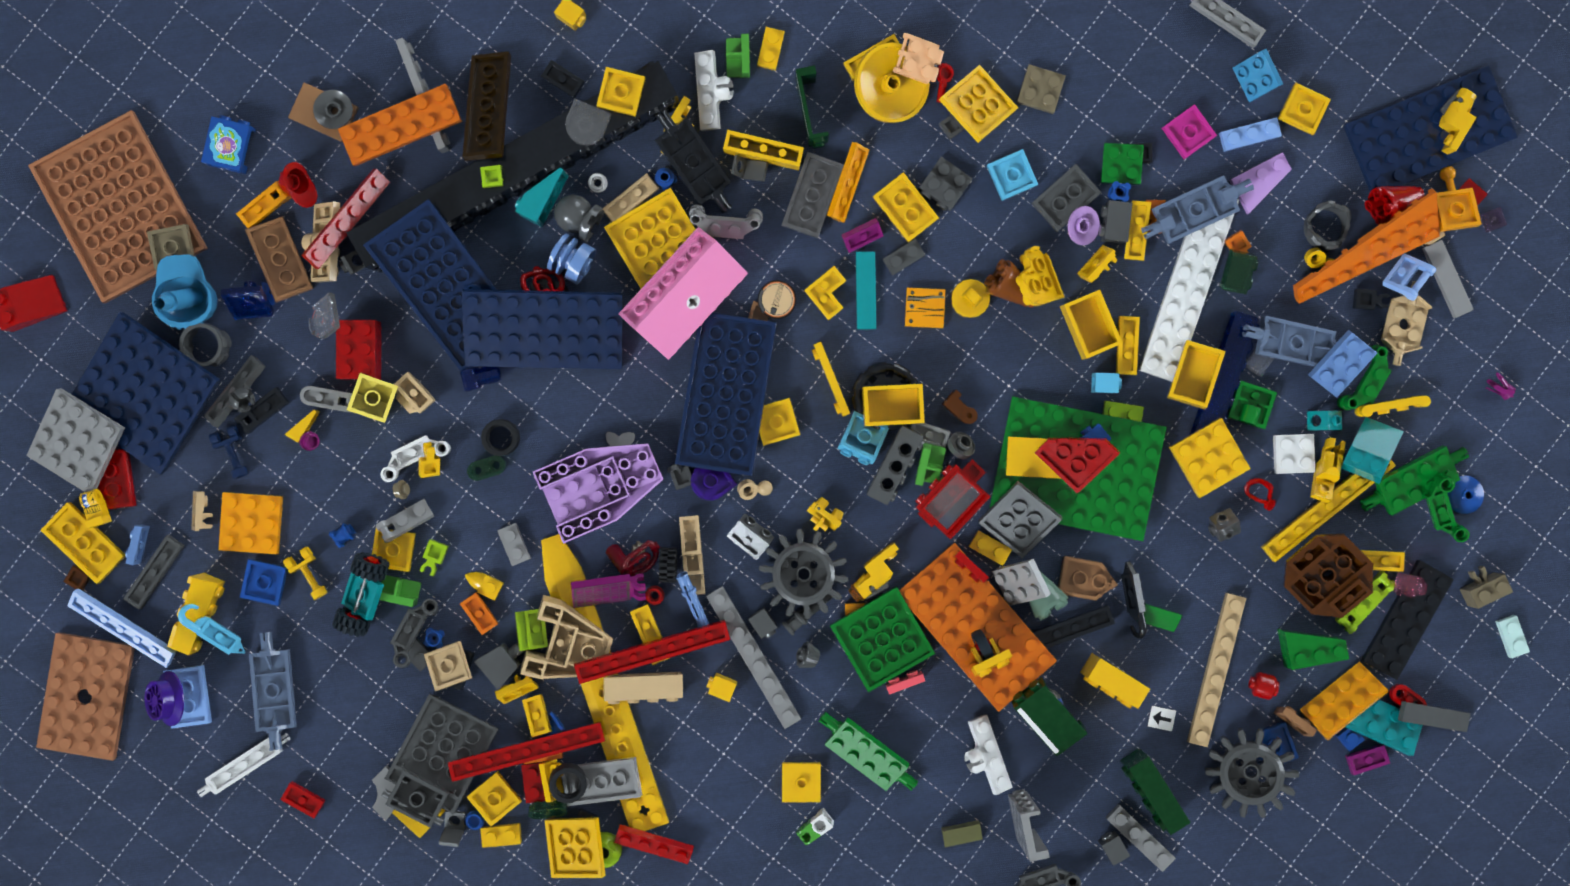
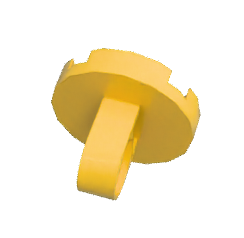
M963 280L952 291V307L962 317H978L989 306L990 295L986 292V286L978 280Z

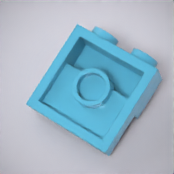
M854 411L837 449L841 450L840 453L846 457H851L852 455L859 458L858 462L861 464H873L889 428L887 425H880V430L871 426H864V415Z

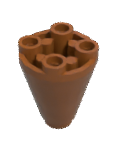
M1001 259L997 263L994 273L988 275L984 281V284L987 285L986 292L1027 307L1023 302L1020 287L1016 283V277L1020 275L1021 271L1010 260L1005 261Z

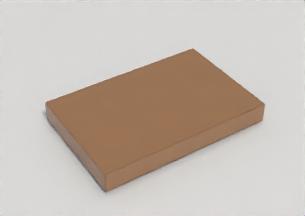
M304 82L288 118L343 143L338 129L325 128L315 119L313 105L316 98L324 91ZM352 104L353 114L346 125L353 122L359 109L358 106ZM334 108L332 113L337 114L338 108Z

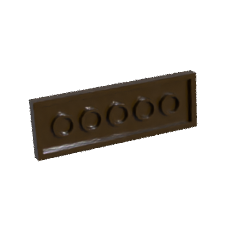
M509 51L472 55L462 155L465 161L503 157L511 65Z

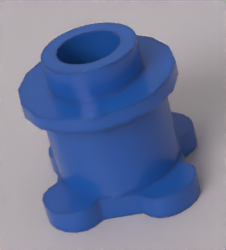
M661 168L656 172L654 182L665 191L673 183L677 182V177L669 168ZM663 176H668L667 180H662Z
M1118 181L1113 182L1108 190L1109 200L1127 202L1131 185L1129 183L1122 184Z
M345 523L341 524L339 529L329 532L330 537L338 548L344 547L345 543L350 539L354 540V534H356L354 528L350 524L347 525Z

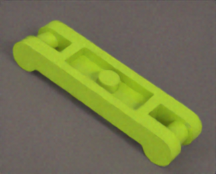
M1380 571L1373 578V593L1343 618L1336 617L1335 621L1339 625L1342 624L1345 630L1352 634L1356 631L1358 625L1398 584L1394 580H1390L1384 571ZM1381 582L1384 584L1382 589L1378 587ZM1349 615L1353 617L1351 621L1348 620Z

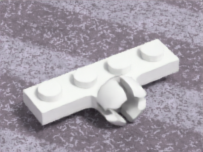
M715 51L696 52L694 55L700 130L721 129L719 104L721 101L730 100L733 97L734 91L729 90V88H733V83L727 76H717Z
M984 714L968 721L975 741V748L966 752L964 756L965 762L970 760V763L966 764L970 772L977 774L985 771L994 795L1013 788L988 715Z

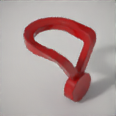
M1254 478L1244 486L1246 496L1256 502L1264 503V509L1271 511L1276 504V501L1272 499L1274 487L1270 482L1261 478ZM1256 483L1262 484L1269 490L1267 500L1255 497L1249 493V488Z

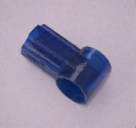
M499 367L474 368L460 372L465 391L475 390L483 385L502 380Z

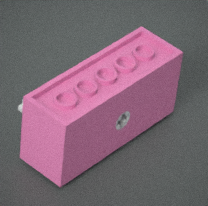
M697 227L619 312V315L669 360L696 329L704 323L707 317L717 309L719 304L730 295V292L742 282L748 273L714 238Z

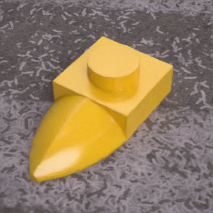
M480 572L465 574L468 583L478 591L477 593L494 601L497 599L504 582Z

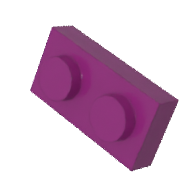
M874 218L841 236L847 251L851 253L884 235L878 220Z
M1383 744L1345 755L1352 775L1390 764L1385 745Z

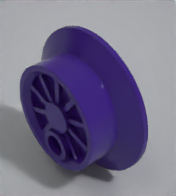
M166 671L160 676L159 680L148 683L144 697L145 708L152 720H162L168 726H175L183 715L184 693L178 676L172 671Z

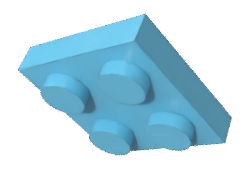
M1023 149L987 164L988 171L1001 201L1038 185Z

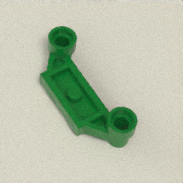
M1370 345L1377 354L1372 359L1353 395H1342L1338 398L1337 405L1341 410H1352L1366 403L1373 404L1392 371L1388 368V349L1386 347Z
M1437 473L1434 476V483L1429 493L1425 494L1434 528L1437 531L1443 530L1451 534L1457 542H1465L1468 540L1470 532L1455 521L1447 494L1455 488V481L1444 473Z

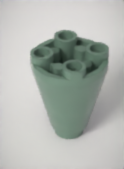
M1040 571L1051 594L1045 598L1029 601L1034 617L1042 621L1050 616L1051 610L1054 608L1058 611L1065 607L1069 598Z

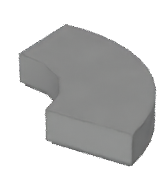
M388 765L372 779L378 793L372 808L385 821L394 810L385 805L388 799L381 796L385 789L392 792L395 784L384 779L390 769Z

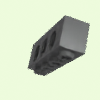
M903 424L901 425L867 490L868 496L886 505L890 501L893 502L898 493L895 490L898 484L902 485L907 475L904 473L907 467H912L916 459L913 457L916 450L920 451L925 442L923 434ZM902 444H909L911 450L908 453L901 452L900 447ZM900 461L902 467L899 470H894L891 467L892 462ZM885 478L893 480V484L890 487H885L882 484Z

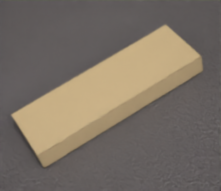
M646 173L603 208L604 213L613 222L637 208L657 192L659 187Z

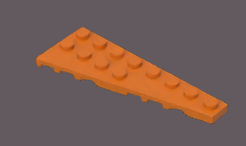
M1432 188L1429 189L1426 196L1420 200H1413L1409 208L1403 212L1400 210L1396 212L1389 222L1379 224L1358 239V243L1349 250L1345 248L1341 251L1342 255L1338 258L1324 263L1325 265L1321 270L1314 273L1311 272L1294 284L1295 300L1300 304L1440 237L1437 192Z

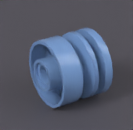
M565 233L553 247L547 263V269L551 271L556 269L555 273L558 275L567 269L565 279L578 285L589 272L594 261L596 249L586 243H583L577 249L578 239L573 238L571 240V235Z

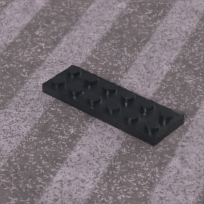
M1417 560L1361 661L1398 680L1454 579L1421 560Z

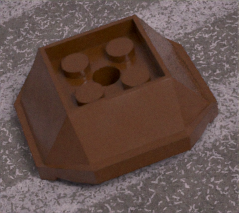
M1345 534L1315 535L1286 560L1283 585L1312 615L1343 618L1373 593V562ZM1325 570H1332L1329 576H1323L1322 574Z

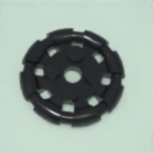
M886 362L873 364L868 367L867 371L861 372L854 383L853 408L856 412L863 414L862 387L902 385L899 381L903 378L908 384L919 383L910 374L911 371L900 364H886ZM885 372H893L892 378L885 377ZM874 375L877 380L871 384L868 379ZM902 424L887 425L888 431L898 430ZM871 426L875 429L880 430V426Z

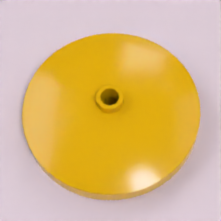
M885 43L872 48L862 57L855 72L854 88L858 102L867 114L885 123L902 122L916 115L925 104L929 93L930 82L929 84H924L893 72V68L896 67L898 62V51L901 50V43ZM905 57L902 58L900 69L902 68Z

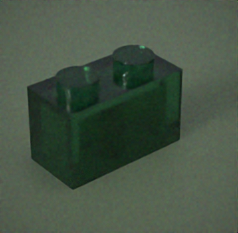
M1230 249L1219 287L1225 291L1247 295V291L1251 289L1253 284V271H1256L1258 267L1257 256L1253 253Z

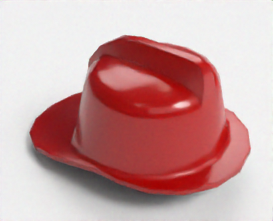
M296 162L288 163L284 170L280 172V188L283 192L289 194L299 206L305 208L312 207L318 198L315 185L301 164Z

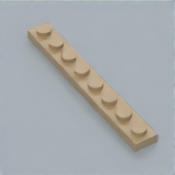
M1225 593L1187 739L1189 743L1208 747L1246 602L1245 597Z

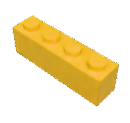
M727 130L723 151L725 154L734 156L736 154L743 158L764 161L772 165L799 171L804 147Z

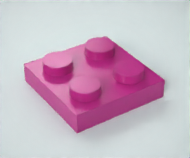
M1195 104L1161 128L1183 159H1186L1217 136Z

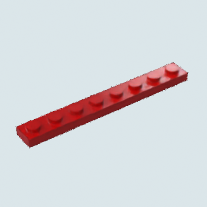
M722 620L575 663L574 668L579 684L725 642L730 640L726 622Z
M597 722L448 762L451 780L454 782L601 743L606 740L602 724Z

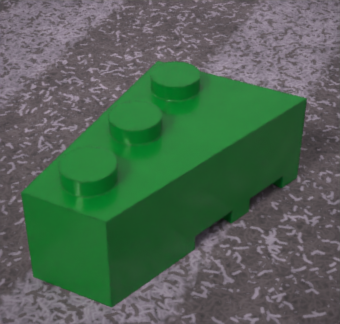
M1277 629L1283 663L1286 668L1295 670L1349 660L1347 643L1344 639Z

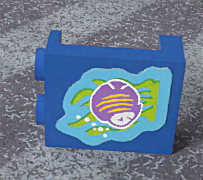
M219 115V118L211 116L201 162L208 166L246 174L248 167L244 165L251 132L255 133L256 129L250 126L248 121L238 119V122H233L227 116Z

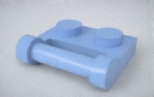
M1404 253L1384 279L1383 286L1403 294L1407 299L1414 301L1427 279L1434 275L1436 268ZM1418 269L1423 271L1412 288L1407 287V284Z

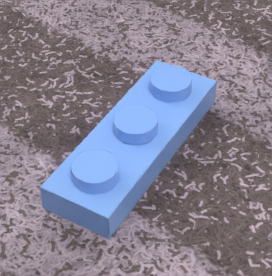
M1276 117L1220 132L1219 136L1223 151L1226 152L1279 138L1282 134L1278 118Z

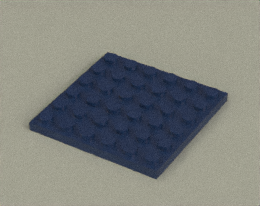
M120 312L71 395L125 427L118 446L161 475L166 471L220 379L124 312Z

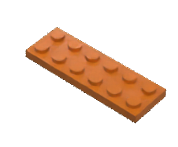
M443 84L338 128V131L352 165L357 166L462 122V119L448 85Z

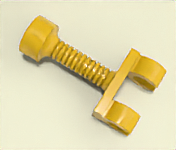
M307 546L299 550L301 556L305 559L303 562L297 565L291 556L284 559L283 563L290 574L295 573L299 569L304 573L303 575L307 578L306 580L312 588L310 594L314 600H317L326 595L328 591L325 586L318 585L312 572L308 569L309 567H307L309 563L316 560L313 552Z

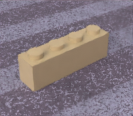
M681 672L613 674L603 677L604 701H608V704H619L620 701L628 700V703H639V700L659 702V699H666L669 702L678 701V698H683V674Z

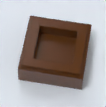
M73 565L63 582L74 589L79 588L83 591L90 577L77 565Z

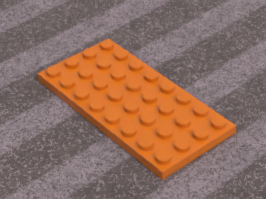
M953 543L899 591L909 609L999 712L1013 700L1015 694L1025 690L1032 681L1040 677L1057 660L988 580L984 583L980 581L976 583L969 576L971 572L966 568L962 570L954 562L956 560L953 557L955 553L961 551L964 554V552L956 543ZM979 629L986 638H993L1000 653L1009 649L1012 654L1008 665L1000 669L996 666L991 669L992 672L982 678L979 675L975 677L971 670L973 666L978 664L971 651V648L975 645L971 633Z

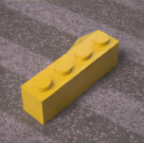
M206 573L189 576L187 583L190 584V587L183 593L182 598L185 599V603L178 609L177 617L183 606L195 604L199 606V609L192 608L187 610L185 613L186 618L192 622L204 616L211 618L217 610L216 603L218 598L224 593L225 588L223 586L225 581ZM177 621L173 625L167 647L186 655H191L201 649L203 641H201L202 638Z

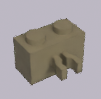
M1485 566L1478 567L1480 577L1476 576L1475 571H1469V576L1475 582L1460 588L1467 606L1477 609L1513 592L1505 574L1493 572L1487 575Z

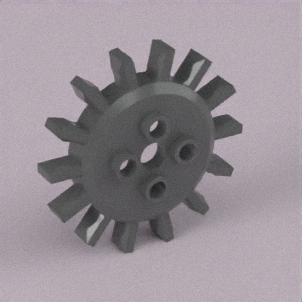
M798 529L796 534L798 542L796 544L790 545L784 535H780V542L785 549L780 554L771 548L765 550L769 556L776 560L772 567L767 565L759 566L760 571L764 573L769 572L773 575V581L762 584L761 590H769L776 587L779 593L770 602L773 607L778 605L782 599H786L789 601L786 616L791 617L797 604L803 605L805 619H810L811 604L818 603L821 611L826 614L829 611L823 598L827 594L836 600L842 599L840 593L834 591L832 586L834 582H848V577L835 575L834 568L843 566L847 561L846 558L832 561L829 557V554L837 547L835 541L823 550L818 546L821 540V532L817 531L815 533L812 543H804V533L802 529ZM793 561L798 562L797 568L791 567ZM813 561L817 562L818 564L817 568L815 569L810 567V564ZM801 569L809 571L808 579L802 580L799 578L798 573ZM793 580L798 582V586L795 588L791 587V581ZM816 581L817 587L811 588L810 582Z
M1238 728L1240 742L1234 745L1230 743L1227 737L1221 736L1222 745L1228 750L1223 755L1214 750L1209 751V756L1214 760L1220 761L1219 768H1205V774L1208 776H1220L1221 782L1213 784L1209 789L1211 794L1226 790L1228 795L1223 799L1222 807L1226 809L1234 800L1241 802L1239 812L1240 816L1244 818L1247 814L1248 805H1257V811L1261 818L1266 816V810L1263 806L1266 802L1272 801L1274 806L1280 811L1284 809L1281 801L1276 796L1280 791L1285 792L1287 795H1295V790L1291 786L1285 785L1284 780L1285 778H1298L1299 772L1294 769H1284L1283 763L1291 761L1295 756L1292 751L1286 752L1281 756L1277 755L1275 750L1281 745V738L1277 736L1268 746L1262 743L1264 731L1261 728H1258L1255 741H1247L1246 733L1242 728ZM1262 757L1263 761L1257 763L1256 758ZM1242 759L1243 763L1238 765L1236 760ZM1248 767H1255L1257 773L1254 776H1248L1245 773ZM1260 776L1266 778L1264 782H1260L1258 779ZM1240 778L1246 779V782L1243 784L1238 781Z

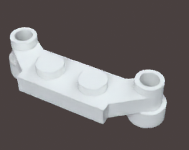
M425 435L392 451V457L388 466L381 470V478L385 482L395 481L401 469L418 462L420 457H424L423 443L431 442L437 456L448 455L451 451V446L446 441L432 440ZM443 445L446 447L444 452L441 449Z

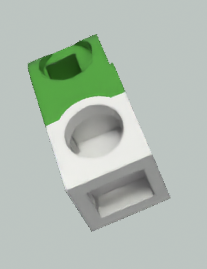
M822 808L808 822L803 824L796 831V834L805 845H809L833 828L834 820Z

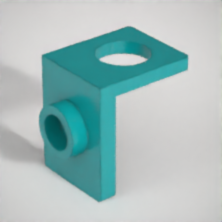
M1307 411V430H1342V411ZM1315 415L1321 418L1319 426H1314L1312 423V418Z

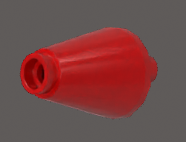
M1380 186L1370 191L1368 200L1365 201L1364 205L1375 220V223L1379 225L1389 222L1399 210L1403 212L1412 205L1411 202L1413 200H1420L1425 194L1421 187Z

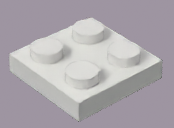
M1314 434L1273 435L1274 474L1315 472Z

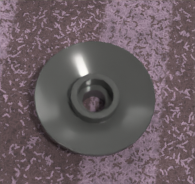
M327 90L316 98L313 105V113L317 122L323 127L338 129L350 121L353 114V106L349 97L343 92ZM334 108H338L337 114L332 113Z

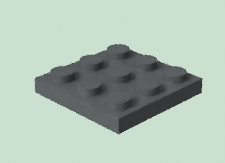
M1017 481L979 519L978 523L1023 558L1062 521V516Z

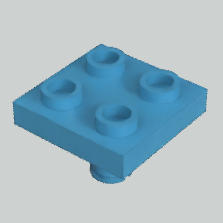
M1267 49L1258 52L1233 67L1234 73L1249 102L1283 85Z

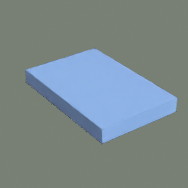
M204 665L163 671V673L172 671L178 676L184 693L182 718L177 725L171 726V729L211 723L212 718Z

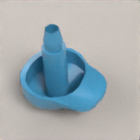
M189 254L166 256L161 259L157 266L156 287L152 295V306L159 319L171 328L176 327L178 330H181L182 328L186 329L189 326L204 323L211 318L217 309L218 298L216 291L206 281L198 259Z

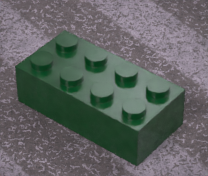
M1139 748L1120 760L1123 764L1121 767L1123 773L1133 782L1131 783L1132 787L1141 796L1142 803L1151 812L1154 822L1163 832L1166 830L1172 835L1191 823L1154 763L1145 752Z

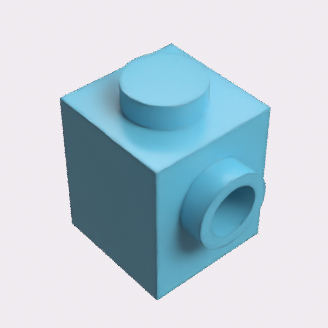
M1092 373L1091 393H1119V389L1122 387V379L1119 378V373Z

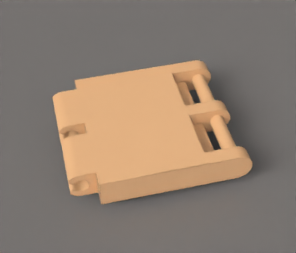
M903 33V44L901 50L898 51L899 58L896 67L893 68V72L924 84L936 82L939 68L934 67V64L941 65L944 51L939 49L940 45L908 33ZM909 40V44H908V47H907V51L905 52L906 44H907V41ZM905 57L902 68L900 69L902 58Z

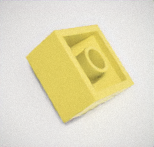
M360 373L347 410L385 423L398 386Z

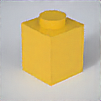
M562 0L554 11L556 18L575 31L578 27L581 28L586 21L584 9L571 0Z
M715 673V676H710L706 686L709 688L708 694L730 702L737 681Z

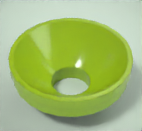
M601 832L602 848H606L609 851V856L604 858L605 868L615 865L622 854V845L614 843L616 835L609 832Z

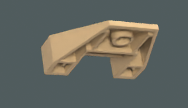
M543 595L537 619L553 623V631L545 654L526 650L520 674L537 679L577 677L574 664L609 654L613 638L563 600Z

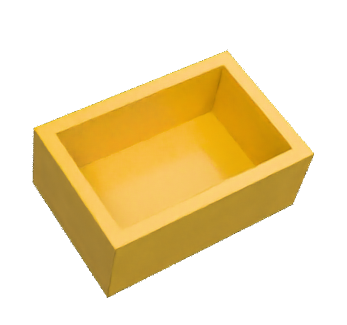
M1101 290L1060 306L1082 360L1123 344Z
M1186 340L1167 398L1206 409L1226 351Z
M923 384L862 387L864 426L925 423Z
M1091 653L1080 671L1087 683L1095 688L1101 686L1100 690L1113 699L1117 696L1116 699L1130 709L1132 706L1139 709L1150 691V688Z

